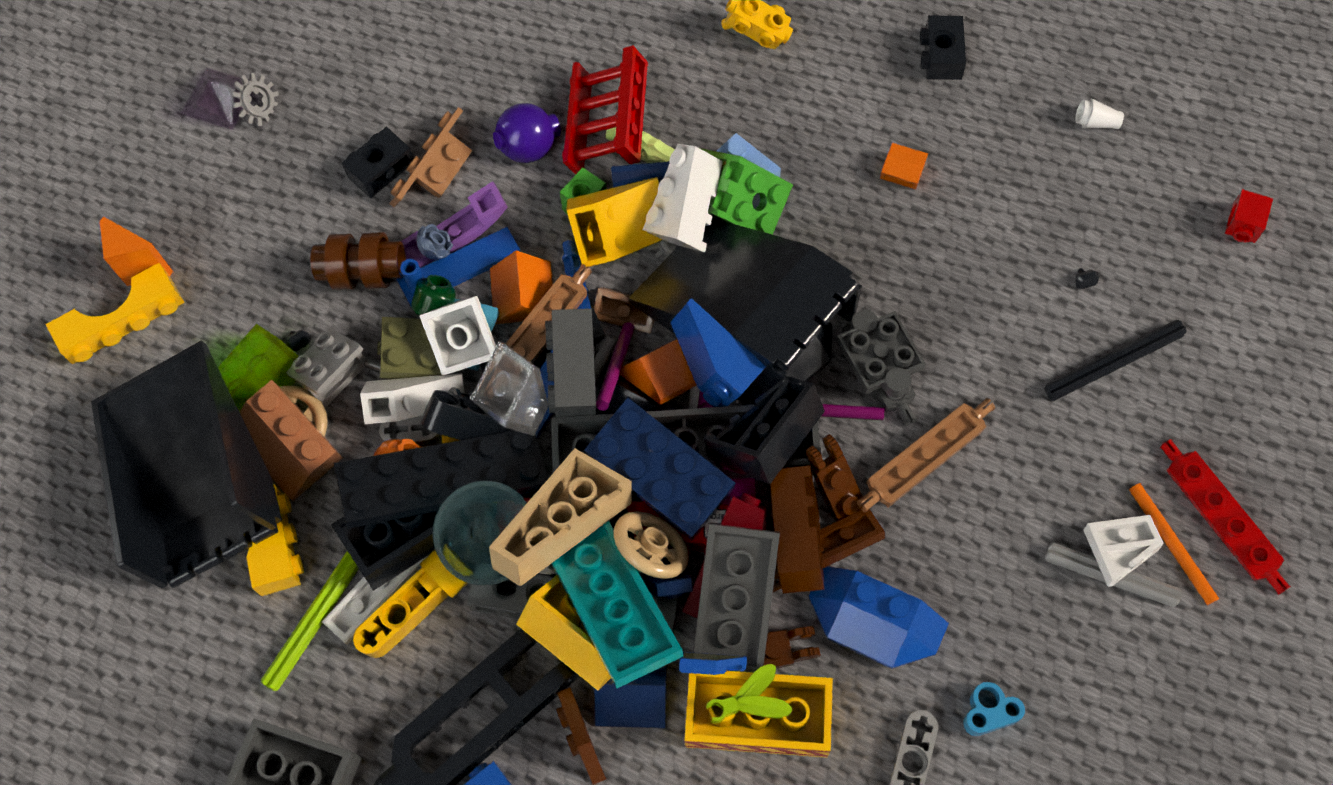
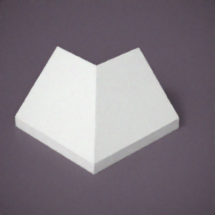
M478 296L458 300L419 316L442 376L500 357Z

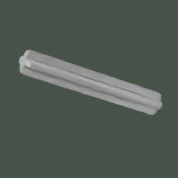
M1051 543L1048 546L1045 554L1047 562L1106 583L1095 557L1056 543ZM1134 571L1114 585L1171 607H1176L1182 596L1180 588Z

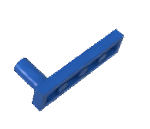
M505 227L451 253L448 257L436 260L420 268L416 260L407 259L400 265L403 278H399L397 281L411 306L416 284L421 279L427 278L429 275H439L448 279L451 285L455 287L490 270L491 267L514 251L521 252L508 227Z

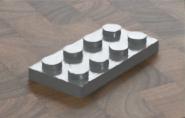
M709 523L694 653L747 656L746 670L741 672L754 673L757 669L764 666L780 532Z

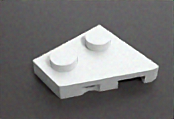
M1151 515L1087 523L1083 530L1108 587L1114 586L1158 552L1164 544Z

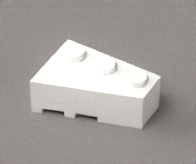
M678 143L676 149L671 154L670 164L664 178L659 183L658 193L651 209L646 215V222L642 230L668 243L705 253L707 243L702 241L705 225H711L712 216L708 214L710 199L716 198L723 161L696 146Z

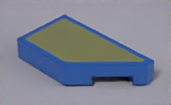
M683 652V657L680 658L679 671L681 673L709 675L725 674L726 670L741 672L746 670L747 656Z

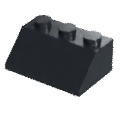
M447 509L349 529L346 528L344 516L331 524L373 591L430 555L440 544L444 546L460 535L454 519Z

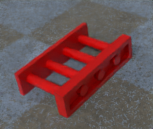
M634 45L623 48L622 62L620 65L589 74L579 62L573 63L562 159L563 163L574 174H577L582 167L584 168L585 160L615 152L620 154L629 164L640 162L648 61ZM620 78L618 90L591 97L592 85ZM618 102L616 115L589 122V112L591 109ZM616 127L614 140L586 147L587 135Z

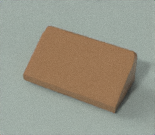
M604 287L598 288L593 309L599 321L619 326L629 322L634 325L635 330L651 334L655 320L629 303L628 298L631 294Z

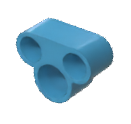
M983 682L971 693L970 705L972 710L964 717L963 725L966 732L970 735L981 736L1014 725L1020 721L1025 714V706L1016 697L1005 698L1003 691L995 683ZM987 690L994 694L996 697V706L994 708L984 707L980 703L978 698L980 691ZM1006 705H1012L1016 709V716L1007 714ZM979 716L982 718L983 727H976L972 722V717Z

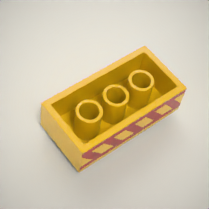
M726 671L725 674L717 675L689 673L684 740L686 748L825 758L829 756L831 752L833 678L775 674L774 680L760 696L785 701L792 707L790 715L776 719L755 716L739 711L736 714L725 717L721 723L713 724L711 723L712 718L720 717L723 712L716 705L707 709V703L712 699L722 700L736 696L753 672Z

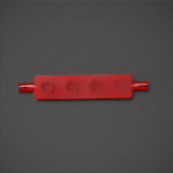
M1172 439L1162 444L1160 449L1172 461L1167 469V473L1252 579L1255 581L1266 578L1278 595L1290 588L1291 586L1277 571L1284 562V558L1196 450L1183 455Z

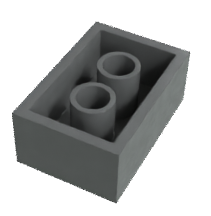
M592 308L552 310V321H545L547 350H553V353H546L548 381H554V385H548L549 413H555L556 417L595 415L596 395Z
M253 718L225 785H352L362 758L351 751Z

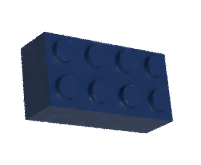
M629 398L624 401L584 450L589 457L632 481V493L691 541L694 540L734 490L736 484Z

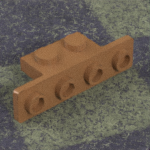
M458 107L452 114L447 111L437 124L441 128L438 134L435 136L431 133L422 145V148L426 150L422 157L415 156L406 168L410 173L406 180L403 181L400 178L390 191L394 196L389 203L391 206L395 207L402 200L414 181L438 198L442 196L472 152L469 147L449 133L463 112L461 108Z

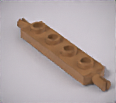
M581 264L573 277L561 274L499 351L500 357L490 362L487 366V373L492 378L481 390L485 396L488 395V398L492 399L502 385L514 389L547 348L545 321H552V310L577 309L587 297V289L583 283L592 274V270L588 266L586 268V265Z
M986 398L974 409L963 403L868 478L866 484L870 491L857 500L859 508L863 505L861 510L867 512L878 501L885 504L888 508L985 430L986 425L983 418L995 409L994 403L992 402L988 405L991 400Z

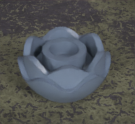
M430 224L426 227L422 226L417 233V247L425 257L440 260L450 255L453 243L450 242L449 234L446 231L439 230L436 225Z

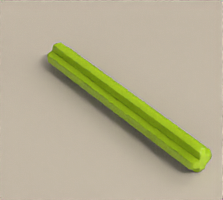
M346 551L261 678V683L273 691L280 689L323 624L322 621L331 612L359 568L348 551Z

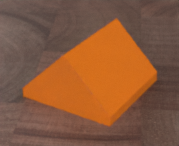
M102 217L100 220L103 259L126 286L131 285V277L158 263L162 265L169 276L173 273V270L152 243L106 217Z
M516 250L490 268L492 306L497 307L499 310V316L495 324L521 322L527 318L553 285L550 261Z
M677 339L624 365L619 374L660 405L697 386Z

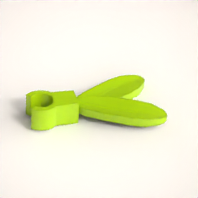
M767 664L757 669L743 684L736 696L722 700H710L706 705L707 709L716 705L723 712L720 717H713L711 723H721L725 717L736 714L739 711L755 716L776 719L790 715L792 707L785 701L760 696L774 680L776 673L775 665Z

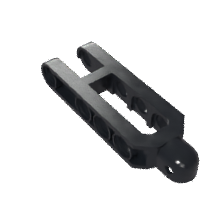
M520 629L395 735L391 759L393 765L377 778L374 785L458 784L558 696L557 692L568 688L579 675L561 662L519 697L503 676L523 660L522 655L537 643L529 634ZM490 684L509 707L434 772H423L412 758L413 749L433 731L438 733L442 729L440 725L461 707L463 709L467 708L470 705L468 701Z

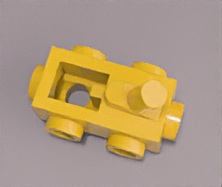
M729 0L725 8L728 11L727 17L721 21L724 30L733 28L736 32L746 35L761 46L774 50L781 43L785 44L793 32V28L789 26L791 17L785 14L784 8L779 5L770 6L761 0Z

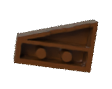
M808 465L782 468L771 482L772 506H769L771 525L774 526V531L780 532L774 581L780 580L783 594L825 590L819 506L811 467Z

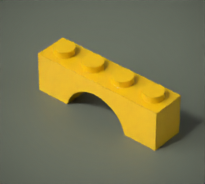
M158 263L131 277L130 293L126 301L115 311L103 316H87L73 309L45 325L59 352L71 364L89 360L94 352L105 346L116 345L123 336L132 331L145 329L150 324V321L157 317L174 313L178 306L185 302L169 274Z

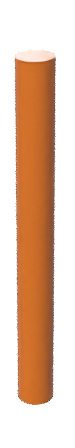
M1141 483L1129 489L1130 493L1145 515H1151L1160 537L1207 606L1219 600L1220 598Z

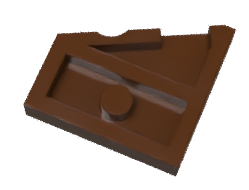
M569 687L557 692L562 706L557 708L556 711L563 729L570 727L572 734L567 735L566 740L573 757L580 754L593 785L606 780L571 688Z

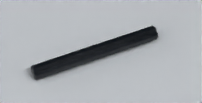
M1174 320L1047 383L1044 391L1051 401H1055L1182 338L1186 334L1187 329L1182 321Z

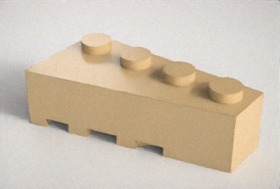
M574 448L489 546L492 569L517 585L522 586L628 507L632 501V481Z

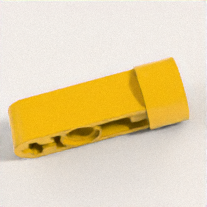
M440 544L420 563L422 568L356 629L353 636L356 649L371 658H380L386 655L448 596L453 598L473 577ZM422 586L430 593L427 598L418 591ZM404 608L406 611L404 620L399 624H393L392 616L394 612ZM382 624L391 630L389 634L381 627ZM372 634L376 636L375 640L377 641L374 647L370 645L371 642L368 639Z

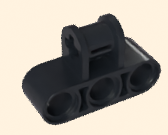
M452 387L448 392L435 390L432 393L420 423L431 432L465 440L514 431L517 429L520 419L506 409L487 404L483 395L471 396L461 393L456 387Z

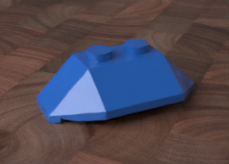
M828 566L823 568L825 590L811 591L809 599L828 640L891 669L936 655L949 623L925 602L859 571Z

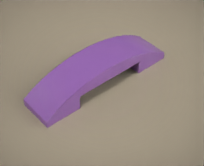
M493 181L468 197L471 204L436 226L439 230H444L449 234L450 242L453 243L450 254L465 247L483 234L507 209L508 206ZM416 231L401 242L405 248L406 260L414 259L420 267H423L436 260L425 257L419 251L416 242L418 231Z

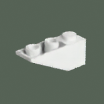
M463 374L367 381L360 393L365 424L397 422L422 416L435 390L448 392L452 387H456L461 393H465Z

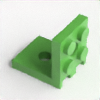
M699 148L723 161L716 198L710 199L708 214L728 223L773 235L793 184L741 156ZM758 193L760 196L759 205L754 209L752 201L754 196Z

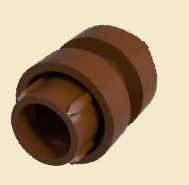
M384 232L363 233L359 243H356L352 234H330L325 244L313 245L310 256L311 271L316 281H328L333 290L355 289L358 280H362L363 285L367 289L388 288L391 278H403L400 265L406 260L403 243L401 241H389Z

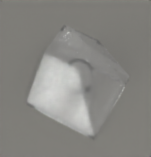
M499 341L470 400L505 428L534 436L549 407L540 369L505 343Z

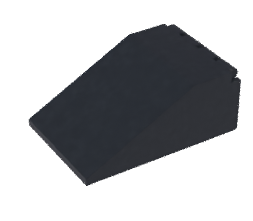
M712 218L711 225H705L702 240L707 243L705 253L677 246L628 298L630 304L673 334L675 332L670 322L692 298L766 366L749 386L762 395L787 377L785 370H788L802 354L801 349H806L822 331L821 326H826L836 313L850 322L853 315L857 312L862 285L852 279L853 272L814 246Z
M203 341L197 342L91 401L116 563L120 569L160 588H164L168 584L175 588L194 578L195 572L201 574L224 561L223 556L229 559L252 547V541L258 544L278 533L277 523L282 521L273 480L207 345Z

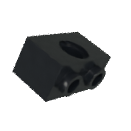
M928 15L926 27H921L920 45H925V51L921 53V69H926L927 80H962L966 66L963 16Z
M386 126L379 133L374 134L357 151L350 153L341 164L347 177L371 199L403 173L414 157L410 147Z

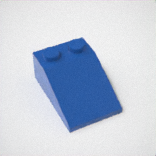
M692 298L670 322L697 388L703 393V398L713 407L730 405L742 395L766 367Z

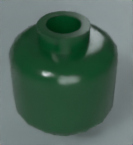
M429 275L416 284L411 308L420 316L453 303L456 298V291L451 282L445 277Z

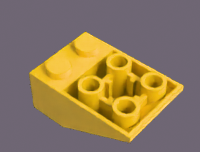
M658 177L567 199L566 210L582 264L590 267L611 262L662 240L642 230L646 222V215L651 209L658 193Z

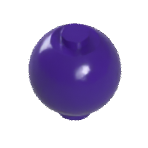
M519 103L507 108L500 115L495 132L493 133V140L496 148L501 149L504 155L511 160L519 163H532L540 160L550 151L554 138L559 137L561 134V127L555 114L547 115L542 108L534 104Z

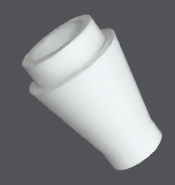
M1091 98L1088 101L1082 100L1080 102L1075 121L1077 124H1082V128L1119 129L1124 119V113Z

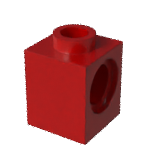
M1242 189L1232 204L1224 234L1233 236L1239 242L1255 243L1266 229L1273 198Z

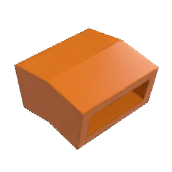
M892 143L883 165L880 179L916 190L928 153Z

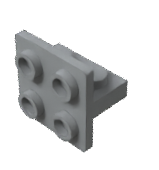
M328 329L316 338L314 344L303 355L294 360L292 367L286 374L300 383L308 392L320 400L326 408L365 368L364 362L366 358L361 353L363 348L359 343L333 329Z

